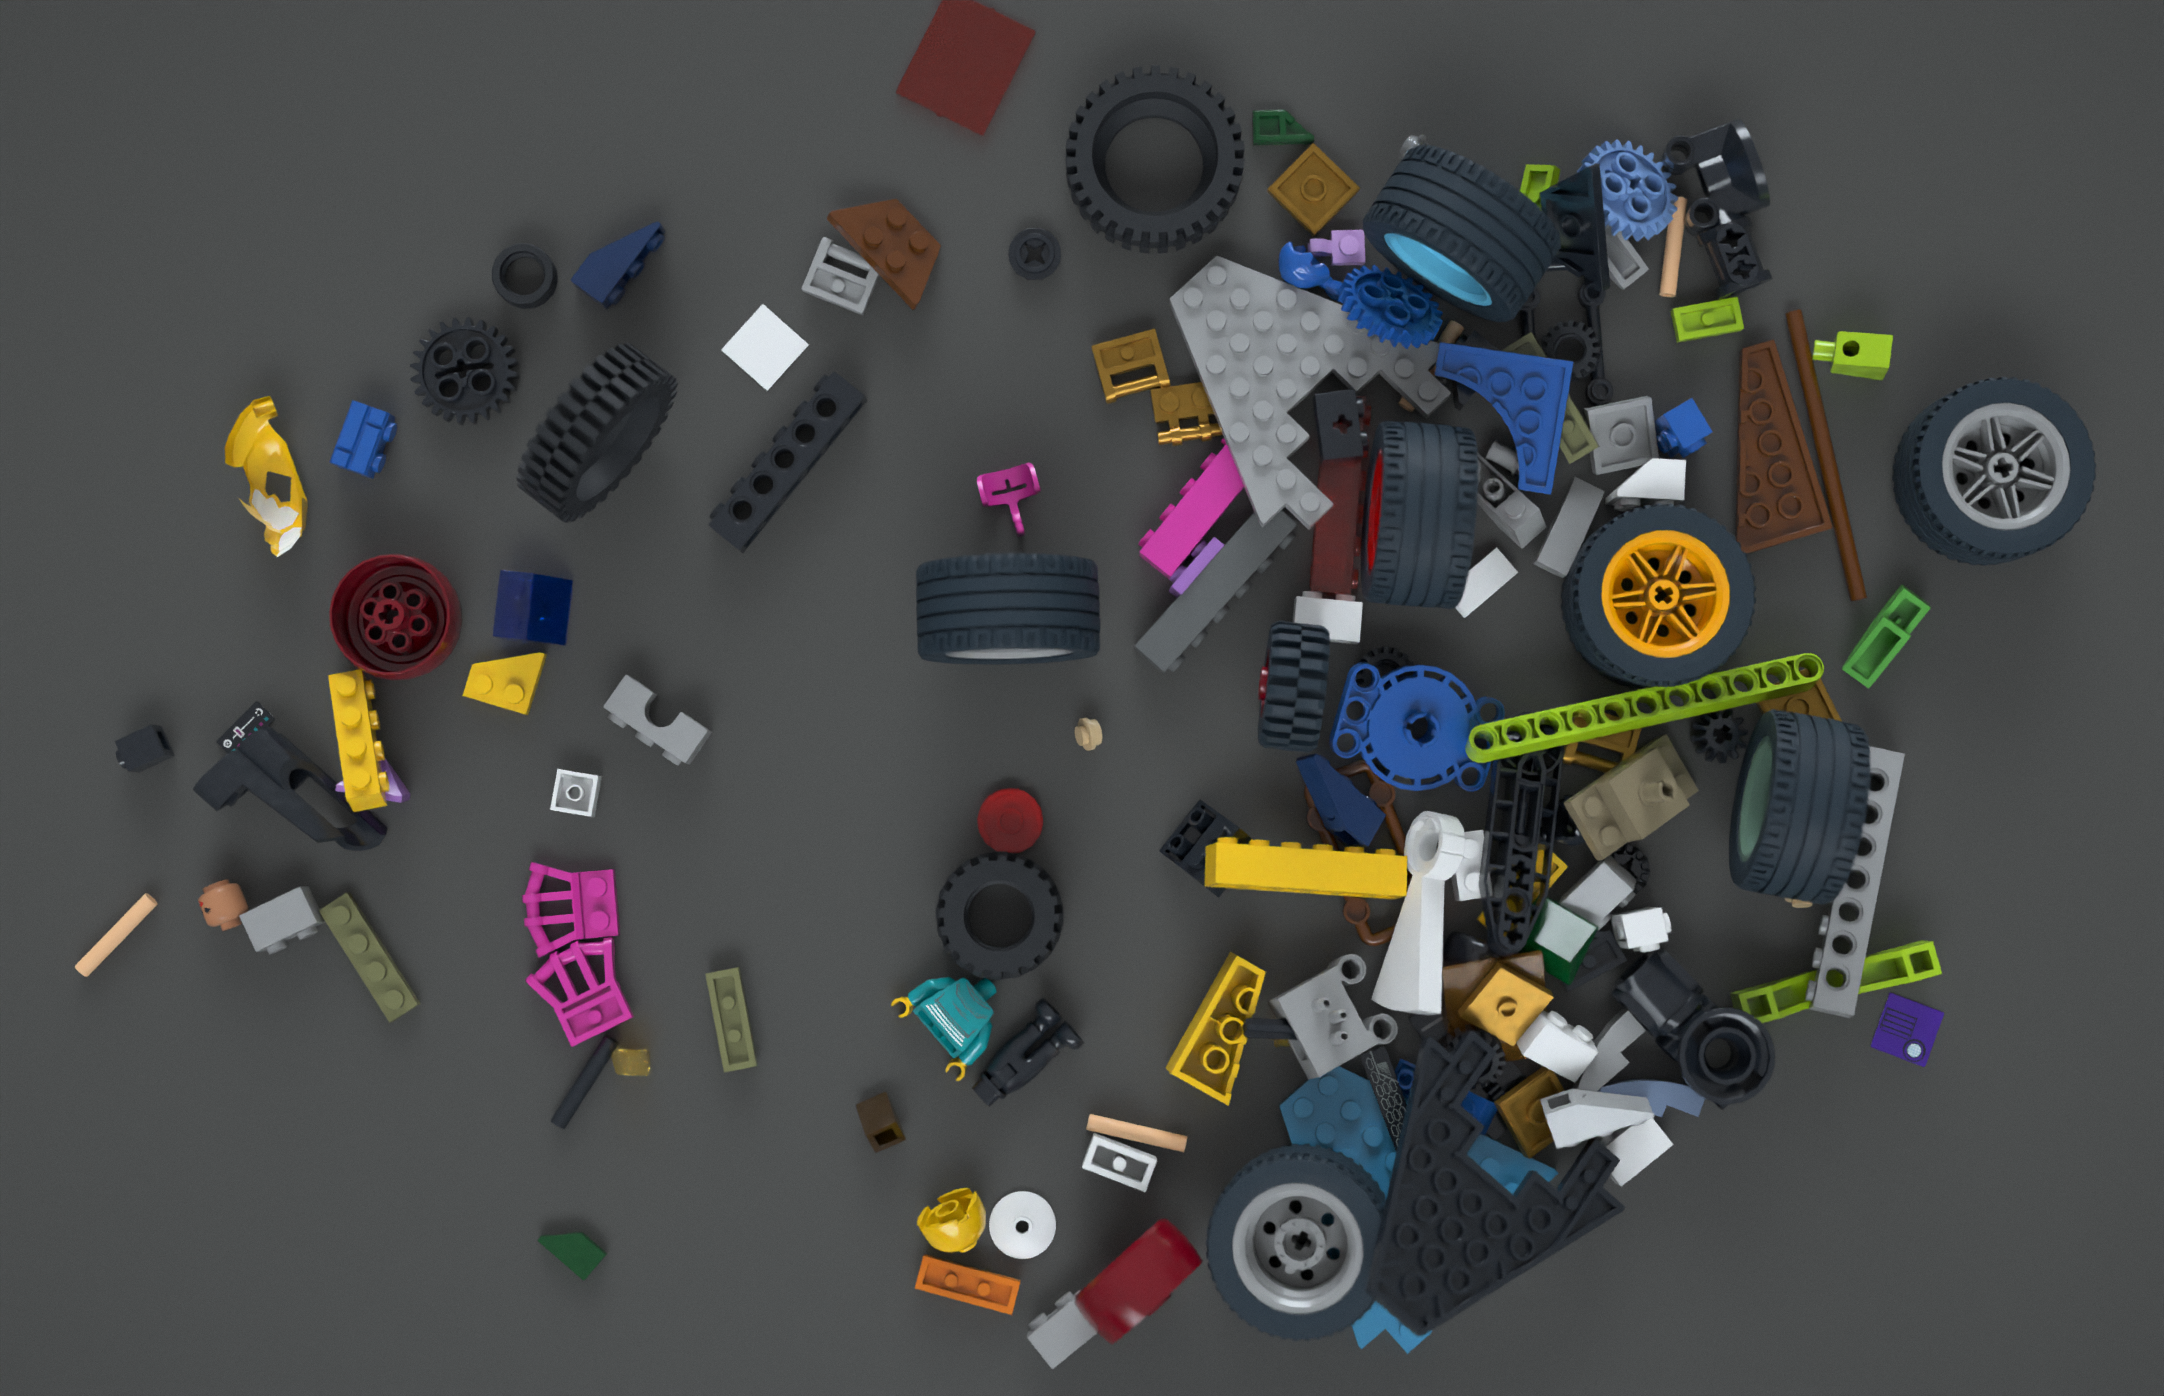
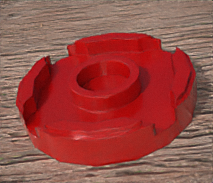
M1015 788L1001 789L989 795L981 805L977 818L979 833L984 842L995 851L1021 853L1033 846L1041 835L1044 823L1042 810L1035 798L1025 791Z

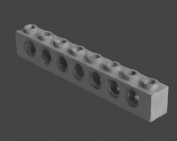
M1870 746V776L1879 779L1881 790H1869L1867 809L1874 813L1875 821L1871 824L1864 823L1860 840L1867 844L1869 851L1866 856L1856 855L1851 872L1861 877L1862 886L1859 889H1853L1845 883L1836 899L1829 902L1828 916H1821L1818 934L1824 935L1821 948H1815L1812 959V967L1817 968L1815 981L1809 980L1805 1000L1811 1001L1810 1010L1851 1018L1855 1013L1905 757L1904 753ZM1842 905L1851 906L1856 913L1855 920L1851 922L1844 921L1839 915V907ZM1841 937L1849 943V952L1842 955L1834 951L1832 947L1834 938ZM1836 970L1842 975L1843 984L1841 987H1832L1827 983V971Z

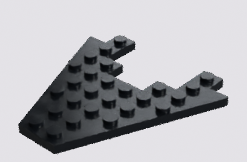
M1473 1030L1464 1033L1451 1053L1431 1036H1426L1421 1041L1365 1290L1370 1297L1416 1336H1424L1625 1209L1622 1203L1603 1188L1620 1162V1159L1597 1139H1589L1557 1188H1554L1536 1171H1528L1513 1194L1467 1155V1152L1485 1126L1460 1106V1104L1497 1052Z

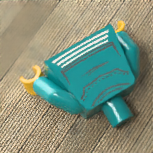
M951 977L929 979L910 991L908 997L894 999L891 1007L900 1001L904 1002L906 1011L900 1014L899 1018L910 1015L912 1011L953 1057L947 1064L946 1073L951 1066L956 1065L961 1068L962 1072L955 1079L960 1081L966 1073L967 1065L971 1066L988 1046L993 1027L989 1019L994 1014V1011L986 1001L996 994L997 990L993 983L985 977L974 986L964 977L958 981Z

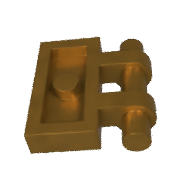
M1202 382L1150 390L1155 424L1165 422L1169 424L1168 431L1157 432L1159 445L1172 443V446L1182 445V441L1201 439L1204 442L1212 440V437L1223 435L1218 423H1209L1208 416L1215 414ZM1198 418L1199 426L1180 429L1179 420Z

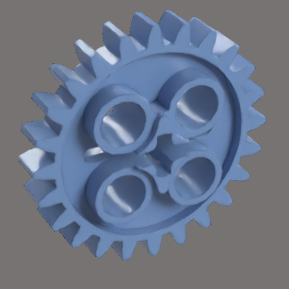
M1615 140L1611 145L1608 141H1605L1600 147L1597 145L1581 161L1583 165L1577 170V173L1595 163L1600 164L1605 227L1607 225L1611 226L1613 236L1622 231L1624 240H1627L1631 235H1633L1636 241H1640L1643 237L1649 240L1652 236L1658 235L1674 219L1672 215L1677 211V208L1673 203L1678 200V197L1671 192L1676 188V185L1667 183L1671 173L1661 172L1660 169L1663 163L1658 162L1655 164L1652 161L1654 157L1652 152L1645 156L1643 155V146L1640 145L1636 150H1633L1630 141H1627L1623 146L1619 140Z

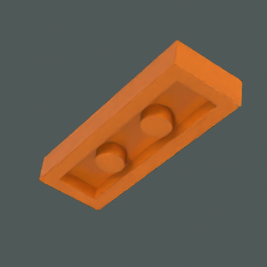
M924 1254L914 1289L1012 1315L1021 1280Z

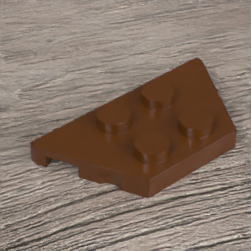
M897 199L831 211L828 214L827 220L912 310H915L920 302L941 245Z

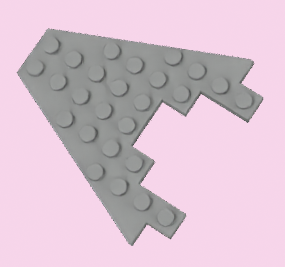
M1220 256L1214 257L1169 300L1250 503L1262 527L1286 507L1309 530L1333 507V503L1288 460L1310 437L1288 413L1331 373L1350 390L1355 389L1356 395L1380 374L1426 419L1450 397L1451 392L1429 372L1437 364L1439 343L1430 340L1427 346L1421 343L1420 347L1416 348L1410 344L1408 349H1405L1400 342L1397 343L1396 347H1393L1390 340L1387 339L1381 343L1379 336L1376 334L1371 337L1367 336L1368 330L1366 328L1357 329V320H1348L1349 312L1342 311L1341 304Z

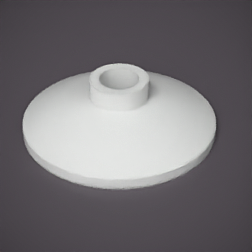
M1028 1191L1013 1192L1003 1197L993 1208L989 1221L990 1235L995 1245L1006 1255L1018 1259L1032 1258L1041 1254L1051 1244L1056 1230L1055 1215L1049 1203L1041 1196ZM1021 1220L1026 1221L1029 1229L1026 1232H1019L1016 1229L1017 1222Z

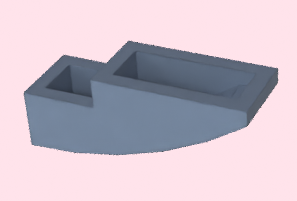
M1636 1078L1607 1082L1597 1091L1646 1097L1653 1114L1661 1118L1667 1105L1699 1117L1705 1100L1688 1085L1660 1079Z

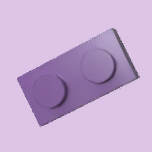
M1216 537L1209 543L1203 540L1191 553V556L1195 558L1187 568L1181 565L1170 577L1169 580L1173 582V585L1170 587L1169 592L1176 598L1182 595L1224 547V544Z

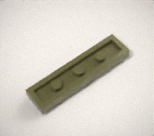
M1533 332L1502 349L1506 352L1547 357ZM1568 393L1559 447L1569 464L1600 446Z
M350 892L343 894L319 910L389 1023L394 1022L421 1004Z

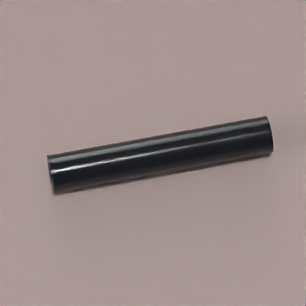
M604 1036L550 1120L553 1124L562 1129L566 1128L618 1047L619 1043L609 1036Z

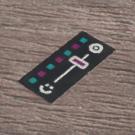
M256 701L216 742L227 753L238 749L242 741L250 734L268 727L275 718Z

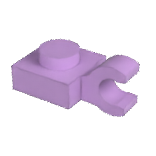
M1332 230L1330 232V240L1310 239V243H1307L1308 252H1311L1313 257L1331 256V266L1365 264V236L1363 230Z

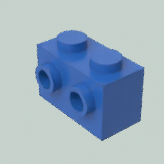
M1693 398L1673 408L1654 421L1657 446L1663 454L1668 453L1670 458L1679 453L1682 458L1694 453L1707 444L1704 438L1713 432Z

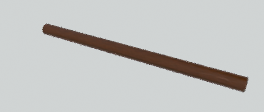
M1801 309L1785 313L1849 597L1850 601H1857L1867 598L1815 366L1812 360Z

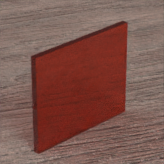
M942 0L896 90V94L935 112L939 117L943 116L984 136L1036 31L996 12L993 8H987L973 0Z

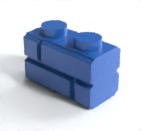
M352 400L330 463L373 479L375 473H380L385 465L386 455L383 454L387 441L392 442L396 435L397 424L394 423L396 417L388 412Z

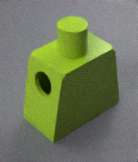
M1840 331L1837 332L1834 342L1814 341L1812 360L1831 362V373L1883 380L1889 369L1893 335ZM1843 351H1850L1854 356H1846Z

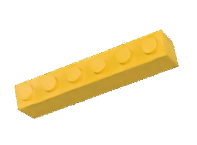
M1231 837L1217 838L1216 843L1206 846L1205 887L1393 900L1407 896V856L1395 855V850L1377 849L1375 854L1364 853L1363 847H1344L1343 852L1333 851V846L1326 844L1313 845V849H1302L1301 843L1282 842L1281 847L1269 846L1270 841L1249 840V845L1237 844L1238 839Z

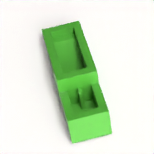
M1901 584L1855 646L1842 666V670L1867 688H1870L1911 637L1910 633L1930 610L1929 603Z

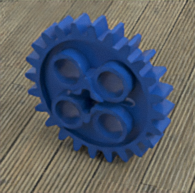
M1373 265L1371 270L1366 266H1362L1360 271L1354 268L1351 274L1347 273L1338 291L1340 294L1338 302L1343 303L1341 310L1349 312L1347 319L1357 320V329L1366 328L1368 330L1367 336L1371 337L1376 334L1379 336L1381 343L1385 339L1390 340L1393 347H1396L1398 342L1405 349H1408L1410 344L1416 348H1419L1421 343L1427 346L1430 340H1434L1443 322L1440 319L1443 313L1437 310L1439 303L1430 301L1433 295L1431 293H1423V285L1415 286L1412 284L1413 278L1410 277L1405 280L1399 271L1395 275L1391 274L1388 267H1385L1383 272L1376 265Z

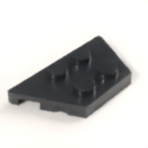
M1595 163L1540 192L1542 211L1554 223L1560 234L1561 246L1553 261L1564 265L1576 277L1584 275L1595 283L1594 289L1603 292L1610 288L1600 164Z

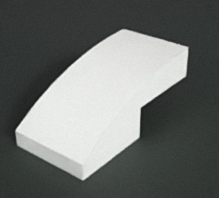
M1497 547L1469 570L1461 602L1455 607L1464 618L1518 573Z

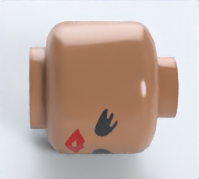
M226 879L202 889L204 894L199 897L198 903L208 926H221L222 931H226L242 924L239 915L248 912L249 907L239 884L230 883Z

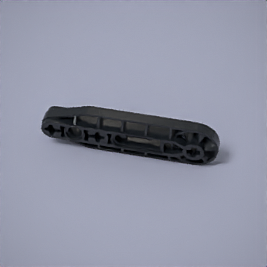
M1523 712L1513 717H1518L1536 712ZM1539 725L1540 730L1544 734H1555L1553 727L1550 725ZM1507 732V736L1511 741H1523L1522 736L1518 732ZM1564 745L1493 761L1478 885L1488 934V946L1498 956H1511L1525 946L1548 896ZM1545 752L1553 759L1550 767L1545 765L1542 756ZM1524 764L1527 765L1528 771L1523 770ZM1553 771V778L1546 775ZM1499 777L1506 779L1504 800L1497 799ZM1545 786L1552 787L1549 810L1542 808ZM1522 793L1521 801L1518 802V794ZM1527 794H1530V797H1529V806H1528V802H1526V796H1527ZM1496 808L1503 810L1500 832H1493ZM1518 809L1517 824L1515 827L1516 811ZM1528 810L1527 823H1526V832H1525L1526 811ZM1541 818L1548 819L1546 841L1539 840ZM1492 840L1499 842L1496 864H1489ZM1538 850H1544L1542 874L1535 872ZM1488 872L1495 874L1493 897L1489 895L1487 884ZM1534 882H1540V894L1534 906L1531 905ZM1507 899L1515 903L1516 913L1508 909L1506 905Z

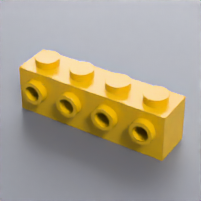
M360 669L328 675L346 800L353 812L387 806L385 792L390 791L386 771L382 772L380 761L385 760V753L382 741H377L376 730L380 729V721L377 710H372L371 699H376L372 679L367 680Z

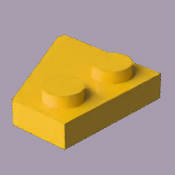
M539 652L472 664L462 696L528 715L547 655Z

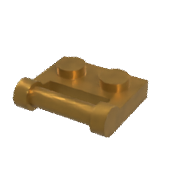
M1155 329L1091 346L1107 404L1117 402L1116 398L1159 386L1160 388L1171 387ZM1152 365L1155 367L1156 374L1112 385L1110 378L1112 376Z
M1605 713L1606 717L1610 720H1620L1617 716ZM1573 717L1572 722L1579 728L1587 727V723L1583 718ZM1641 728L1581 741L1621 753L1618 763L1577 751L1578 742L1564 746L1563 764L1571 765L1574 763L1606 773L1635 752Z

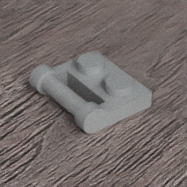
M823 237L801 288L802 292L864 315L880 275L860 254L833 244L834 240ZM828 256L868 271L866 279L828 265L825 261Z

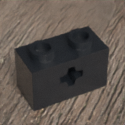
M1355 389L1315 394L1312 400L1321 465L1361 460L1364 455L1363 451L1368 450L1366 430L1360 431L1359 418L1364 417L1362 398H1356ZM1339 419H1342L1343 425H1349L1344 434H1340L1339 429L1333 428Z

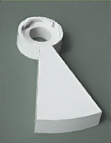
M1424 811L1413 820L1406 835L1404 856H1407V868L1413 876L1371 1000L1383 1007L1420 1015L1441 1014L1444 881L1451 878L1457 871L1465 848L1463 826L1454 816Z

